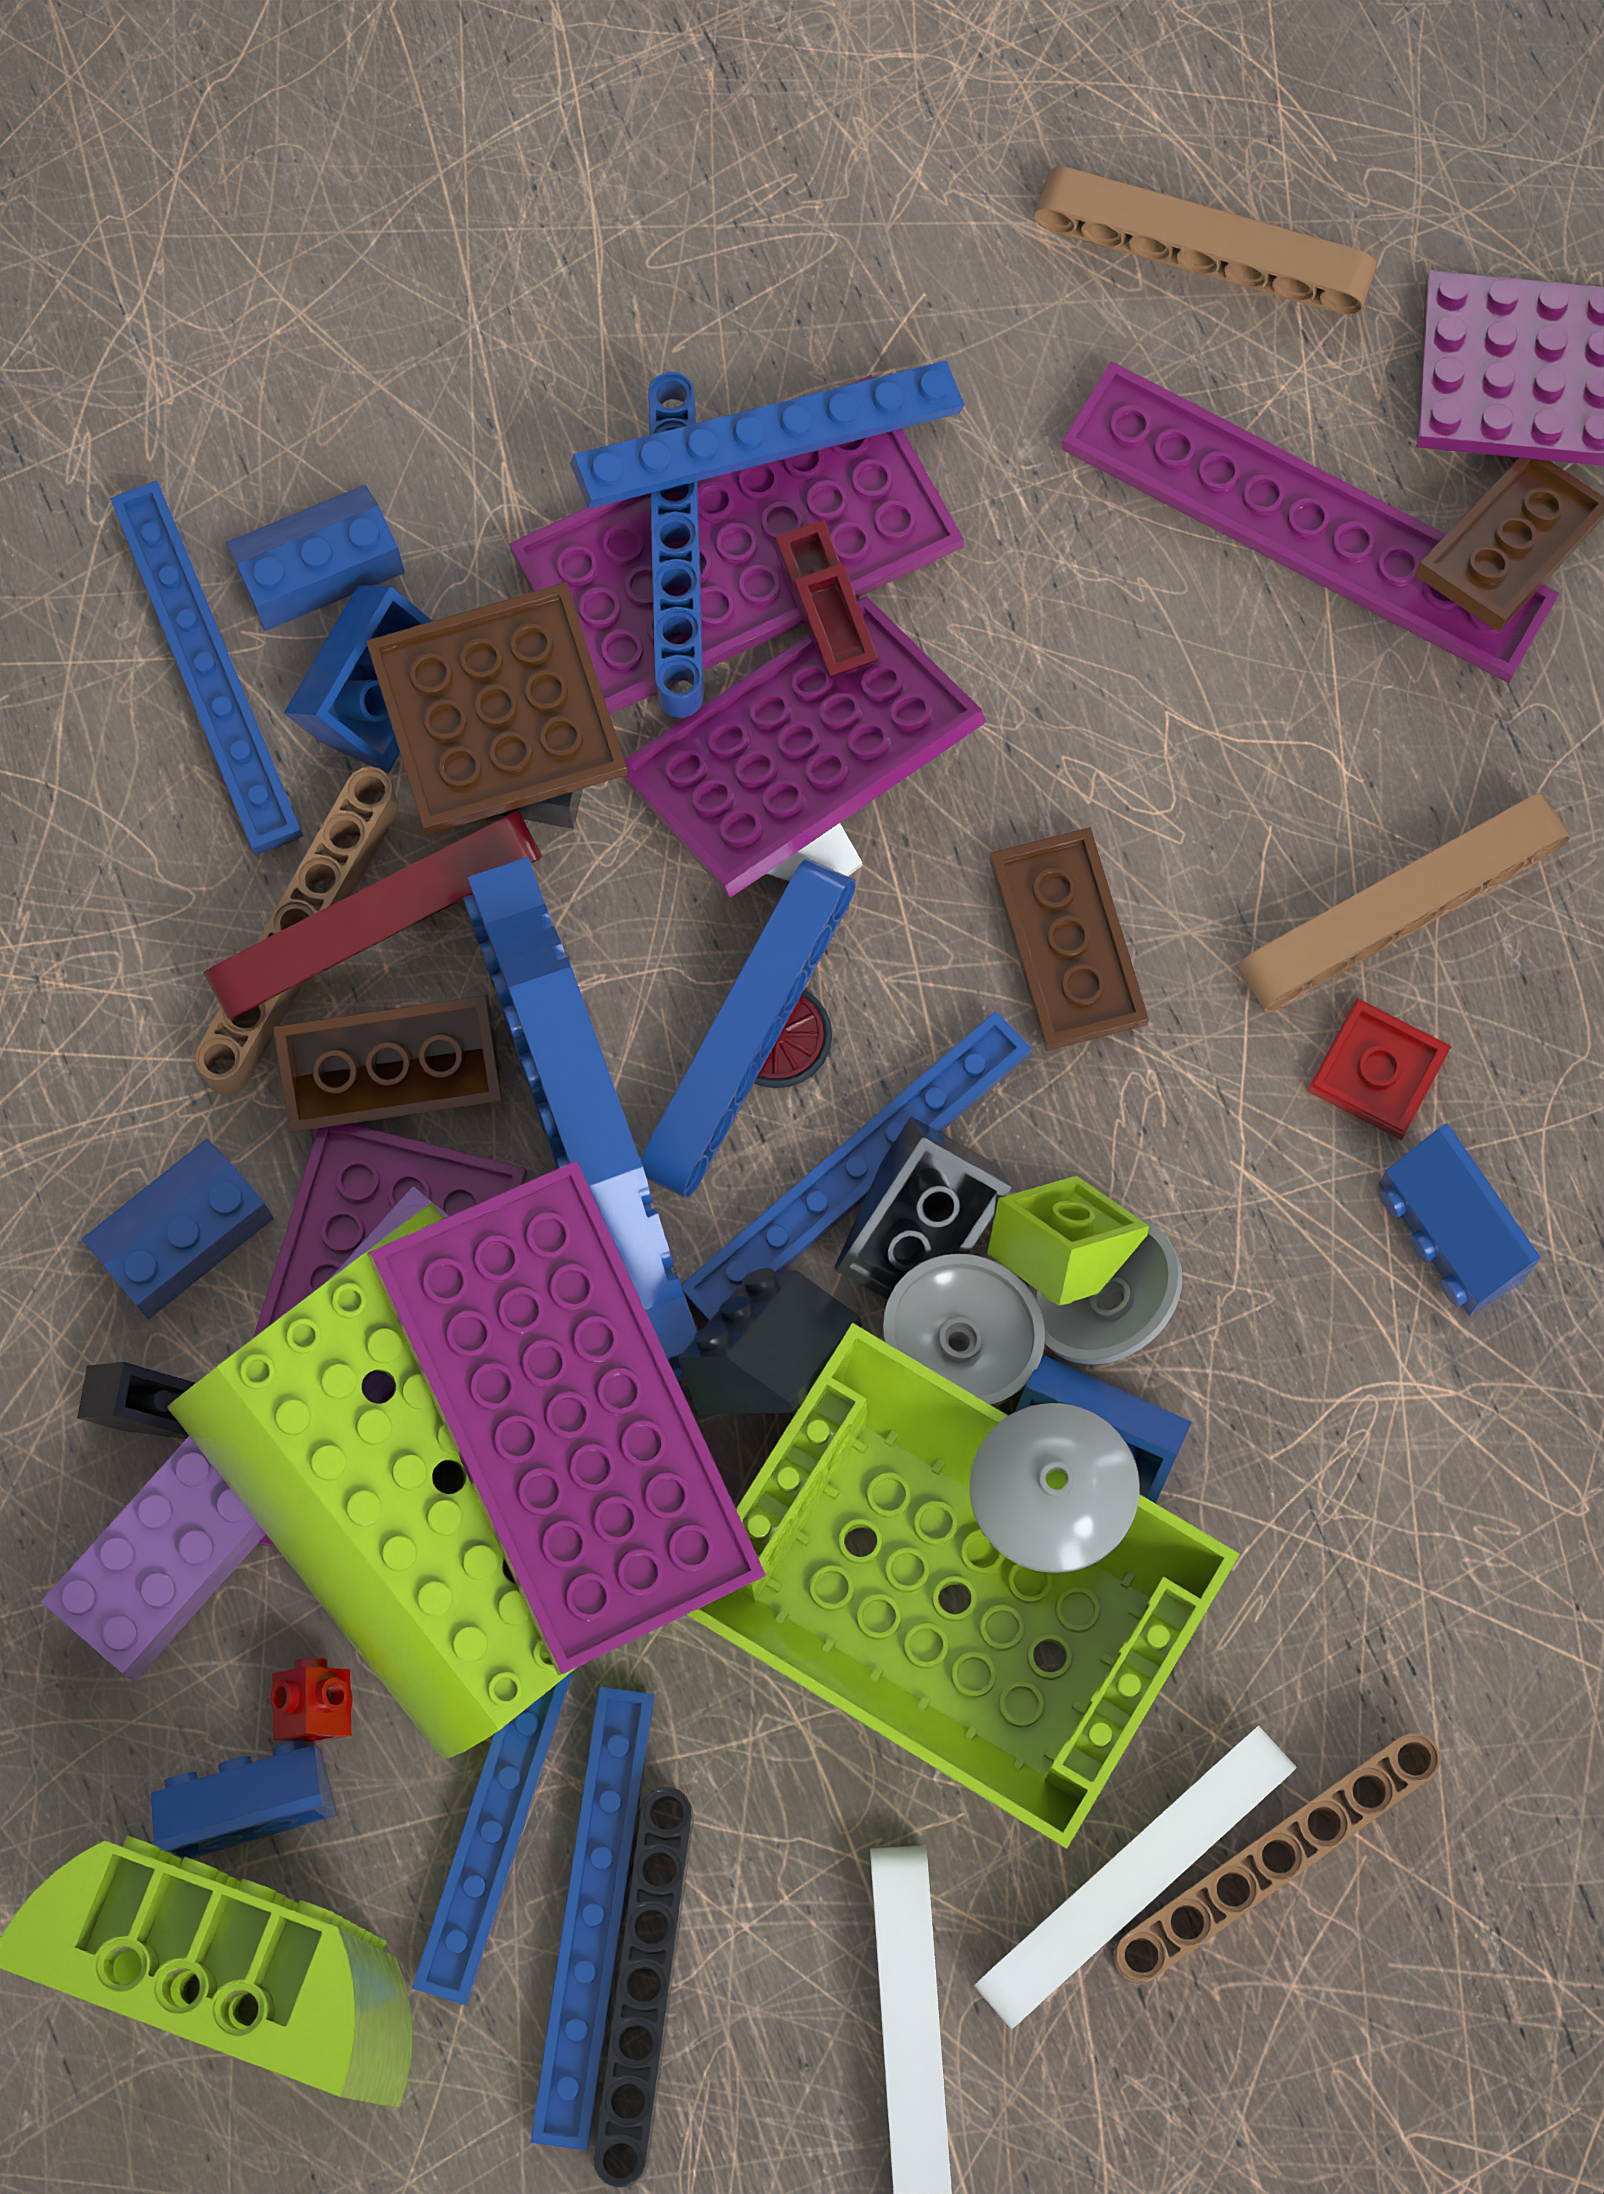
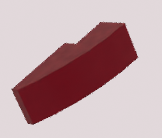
M822 520L776 536L774 542L775 551L806 629L829 678L877 662L878 656L844 564H840L825 521Z

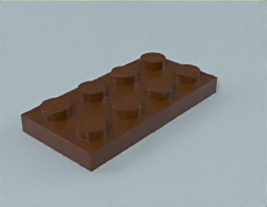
M1518 458L1420 562L1415 576L1497 632H1500L1604 519V497L1549 460Z
M1091 827L990 852L989 860L1046 1051L1147 1026L1149 1017Z

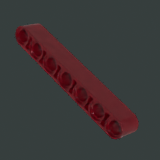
M516 811L225 959L204 971L203 974L228 1020L450 907L463 900L464 897L473 895L468 880L469 876L525 857H529L532 864L541 859L543 855L520 812Z

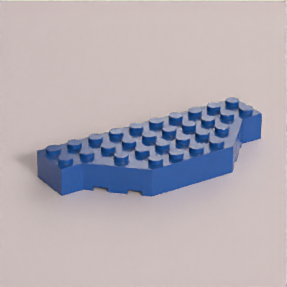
M529 857L469 876L468 880L473 895L463 899L478 944H482L480 947L494 990L497 991L501 1010L511 1039L513 1038L518 1059L527 1085L530 1086L543 1131L547 1135L556 1168H561L577 1160L677 1380L685 1378L678 1357L695 1339L697 1330L678 1275L671 1270V1267H674L657 1210L651 1207L653 1200L642 1163L568 957H564L565 952L555 926H551L552 921Z

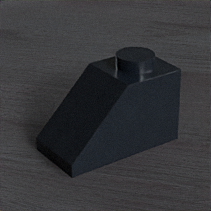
M127 1362L87 1365L77 1418L121 1431L187 1439L189 1435L167 1407L192 1387L195 1382Z

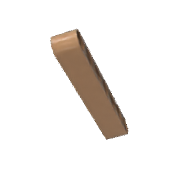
M1063 166L1050 169L1034 213L1035 221L1040 226L1057 234L1344 315H1356L1362 312L1377 268V262L1370 254L1353 247Z
M363 767L349 777L256 944L353 894L398 811V801L392 782L384 771L375 767ZM370 791L384 793L383 798L375 804L366 805L360 802L361 798ZM354 834L360 837L356 845L351 848L341 849L336 847L337 841L344 835ZM322 878L335 880L334 886L325 893L311 891L313 884ZM303 983L246 1011H255L261 1014L258 1022L250 1028L237 1027L236 1023L241 1015L228 1020L220 1006L195 1054V1064L211 1090L218 1094L229 1095L243 1089L274 1036L273 1027L281 1024ZM223 1056L235 1058L234 1065L229 1071L223 1074L211 1072L212 1064L218 1058Z
M1543 793L1532 795L1262 946L1244 958L1238 964L1237 969L1264 1011H1273L1543 860L1563 847L1570 840L1571 835Z
M1408 1733L1396 1739L1128 1932L1116 1944L1113 1952V1964L1117 1973L1125 1981L1133 1984H1145L1158 1977L1429 1781L1437 1773L1440 1765V1752L1436 1744L1428 1736L1420 1733ZM1412 1747L1422 1754L1425 1767L1421 1775H1410L1400 1768L1398 1753L1401 1748ZM1367 1779L1378 1787L1380 1801L1377 1807L1366 1808L1355 1800L1353 1786L1356 1780ZM1322 1811L1333 1818L1336 1831L1331 1840L1322 1841L1316 1839L1310 1833L1307 1822L1310 1813ZM1277 1843L1288 1850L1291 1864L1287 1872L1274 1873L1265 1867L1262 1860V1852L1266 1845ZM1233 1876L1243 1883L1246 1896L1241 1905L1229 1906L1219 1899L1216 1886L1220 1878ZM1186 1908L1198 1916L1200 1931L1196 1938L1183 1939L1173 1932L1171 1917L1174 1911ZM1142 1941L1153 1949L1155 1963L1150 1971L1139 1973L1133 1971L1127 1965L1125 1950L1129 1943Z

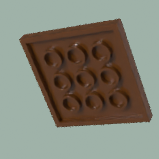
M567 582L366 641L426 836L628 775Z

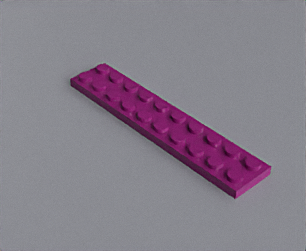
M1112 361L1062 440L1061 449L1507 683H1510L1560 594L1542 585L1500 632H1497L1415 576L1420 562L1445 537V533Z

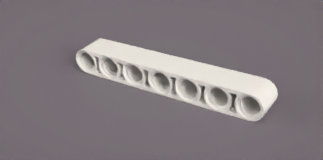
M1260 1726L1256 1727L986 1973L974 1987L1012 2030L1297 1767Z
M926 1845L870 1848L893 2194H952Z

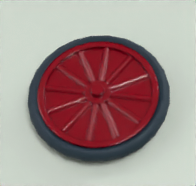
M806 989L801 994L754 1084L774 1089L791 1087L810 1078L824 1064L832 1042L831 1021L820 1001Z

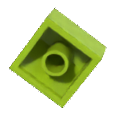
M1073 1176L998 1198L987 1254L1041 1292L1047 1300L1060 1306L1098 1294L1148 1235L1149 1225L1080 1177Z

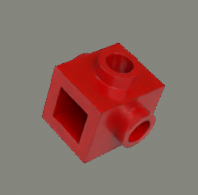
M301 1658L294 1660V1669L272 1673L270 1704L273 1714V1740H304L305 1742L318 1743L352 1736L351 1708L353 1695L351 1691L350 1669L328 1668V1659Z

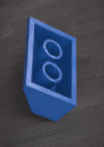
M366 484L226 542L265 631L351 596L357 586H375L405 573L398 546L378 503Z
M357 586L284 714L321 743L369 766L389 773L400 755V750L366 641L429 623L433 620L391 586Z
M1448 1123L1439 1127L1390 1166L1379 1182L1382 1188L1379 1191V1195L1385 1208L1394 1218L1402 1217L1413 1233L1409 1238L1418 1256L1426 1263L1432 1261L1443 1277L1440 1280V1285L1446 1297L1455 1307L1462 1305L1469 1316L1522 1284L1541 1258Z
M205 1139L84 1236L82 1241L149 1320L274 1218L264 1201L231 1162L208 1139Z
M1042 1355L1039 1366L1036 1370L1034 1369L1024 1388L1015 1412L1038 1404L1061 1403L1083 1408L1101 1417L1121 1435L1133 1455L1139 1477V1494L1156 1504L1192 1422Z
M298 1740L274 1747L272 1749L273 1757L252 1763L250 1756H243L218 1764L219 1773L198 1779L197 1772H188L165 1779V1789L151 1792L154 1845L179 1858L187 1857L192 1859L338 1816L322 1751L315 1745L306 1747L304 1740Z

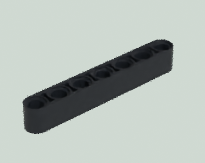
M660 1787L652 1791L645 1798L641 1808L594 2154V2166L599 2178L606 2184L614 2187H630L638 2183L645 2175L649 2164L694 1824L693 1809L687 1796L680 1790L672 1787ZM666 1800L678 1802L683 1807L681 1822L672 1829L664 1830L658 1828L653 1823L652 1818L655 1807ZM660 1856L670 1858L676 1865V1873L672 1881L665 1886L649 1884L645 1878V1869L650 1860ZM649 1913L661 1914L668 1921L666 1936L662 1941L655 1944L642 1942L637 1934L639 1921ZM641 1970L654 1971L660 1978L661 1987L659 1993L654 1999L646 2002L635 2000L630 1993L629 1987L631 1978ZM635 2027L647 2029L653 2039L651 2052L641 2060L627 2058L622 2050L624 2035L628 2030ZM626 2085L637 2086L645 2096L643 2111L633 2119L622 2118L614 2108L616 2093ZM625 2143L634 2149L637 2155V2165L631 2175L625 2178H617L609 2172L606 2166V2157L613 2146Z

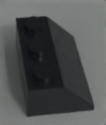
M763 1268L749 1273L744 1277L742 1284L727 1301L720 1305L719 1311L695 1335V1339L678 1357L698 1415L794 1412L810 1392L851 1324L854 1323L859 1327L862 1326L860 1316L798 1271L774 1272L773 1269Z

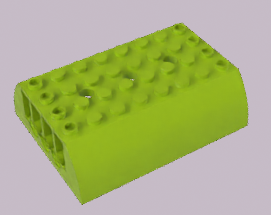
M432 1202L215 1367L174 1400L167 1408L440 1758L448 1759L472 1748L502 1729L574 1669L562 1675L557 1674L517 1584L510 1582L505 1577L502 1568L505 1559L367 1255L370 1251L445 1219ZM371 1371H384L390 1375L394 1382L393 1395L385 1403L376 1404L370 1402L362 1392V1381ZM444 1460L458 1463L464 1472V1482L461 1488L452 1494L440 1492L434 1486L432 1480L434 1468Z
M852 1323L736 1508L766 1576L686 1615L1067 1849L1240 1554L1139 1494L1136 1514L1125 1537L1116 1548L1098 1562L1079 1570L1062 1573L1035 1571L1014 1563L997 1551L982 1533L973 1514L969 1493L970 1474L975 1455L984 1438L1008 1415ZM1053 1471L1045 1477L1047 1485L1052 1489L1059 1490L1067 1485V1479L1061 1472ZM865 1528L874 1534L877 1545L871 1554L857 1557L848 1552L844 1541L847 1534L853 1529ZM949 1585L962 1586L970 1595V1606L960 1614H950L944 1611L939 1604L938 1596L940 1592ZM1045 1642H1053L1059 1645L1065 1653L1066 1660L1064 1666L1055 1672L1041 1670L1036 1665L1033 1657L1037 1646Z
M126 1835L122 1847L104 1840L80 1853L55 1871L21 1906L0 1937V1969L336 2096L400 2108L408 2081L413 2037L411 2006L405 1979L397 1957L384 1951L387 1943L386 1940L373 1935V1933L366 1931V1929L358 1927V1925L336 1915L332 1911L299 1900V1903L268 1887L243 1878L239 1881L214 1867L187 1857L179 1858L172 1855V1853L162 1850L160 1847ZM197 1976L200 1982V1990L197 1998L191 2003L188 1998L187 1989L191 1980ZM252 1994L258 2002L259 2010L255 2021L250 2026H247L240 2017L239 2009L242 2001Z

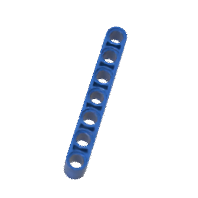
M672 371L655 377L650 384L648 392L649 435L695 424V395L693 385L688 377ZM672 399L683 402L682 405L676 408L662 406L664 402ZM698 481L651 493L655 681L660 707L665 713L679 718L688 717L697 712L704 698ZM675 491L686 495L685 498L676 502L664 499L665 495ZM674 538L684 539L688 542L685 546L678 549H671L664 545L667 541ZM675 585L685 586L689 589L687 593L678 597L665 593L668 588ZM678 632L685 633L691 637L687 642L679 645L671 644L666 640L670 635ZM678 680H684L692 684L690 689L681 693L672 692L667 689L669 684Z
M809 858L804 859L799 864L644 1150L640 1161L646 1179L685 1198H689L696 1191L847 911L855 892V879Z

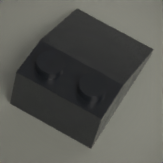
M911 1116L880 1164L834 1266L835 1271L889 1300L898 1282L917 1265L943 1255L969 1254L995 1214L998 1198L1007 1196L1012 1186L999 1165Z

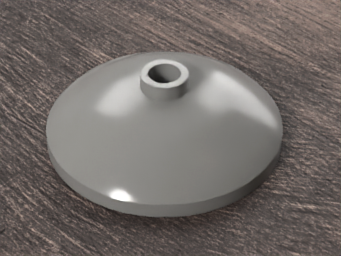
M1139 1218L1149 1225L1148 1235L1098 1294L1059 1306L1047 1300L1041 1292L1030 1284L1028 1285L1043 1316L1045 1345L1052 1352L1076 1363L1104 1364L1123 1359L1137 1352L1162 1331L1172 1317L1180 1298L1182 1267L1173 1244L1158 1227L1149 1221ZM1123 1301L1117 1308L1112 1309L1116 1303Z
M950 1254L935 1257L917 1265L898 1282L885 1307L882 1321V1339L887 1344L995 1407L1018 1394L1026 1386L1034 1369L1036 1370L1039 1366L1045 1345V1326L1040 1307L1034 1295L1013 1272L987 1258L968 1254ZM949 1340H961L965 1344L966 1350L962 1352L953 1350L949 1345Z
M1061 1403L1038 1404L1009 1415L999 1422L984 1438L971 1468L969 1481L970 1502L974 1517L982 1533L990 1544L1006 1558L1035 1571L1047 1573L1071 1572L1098 1562L1116 1548L1125 1537L1138 1506L1139 1477L1135 1460L1126 1442L1104 1419L1088 1410L1073 1405ZM1053 1471L1061 1472L1067 1479V1485L1059 1490L1052 1489L1047 1485L1045 1477Z

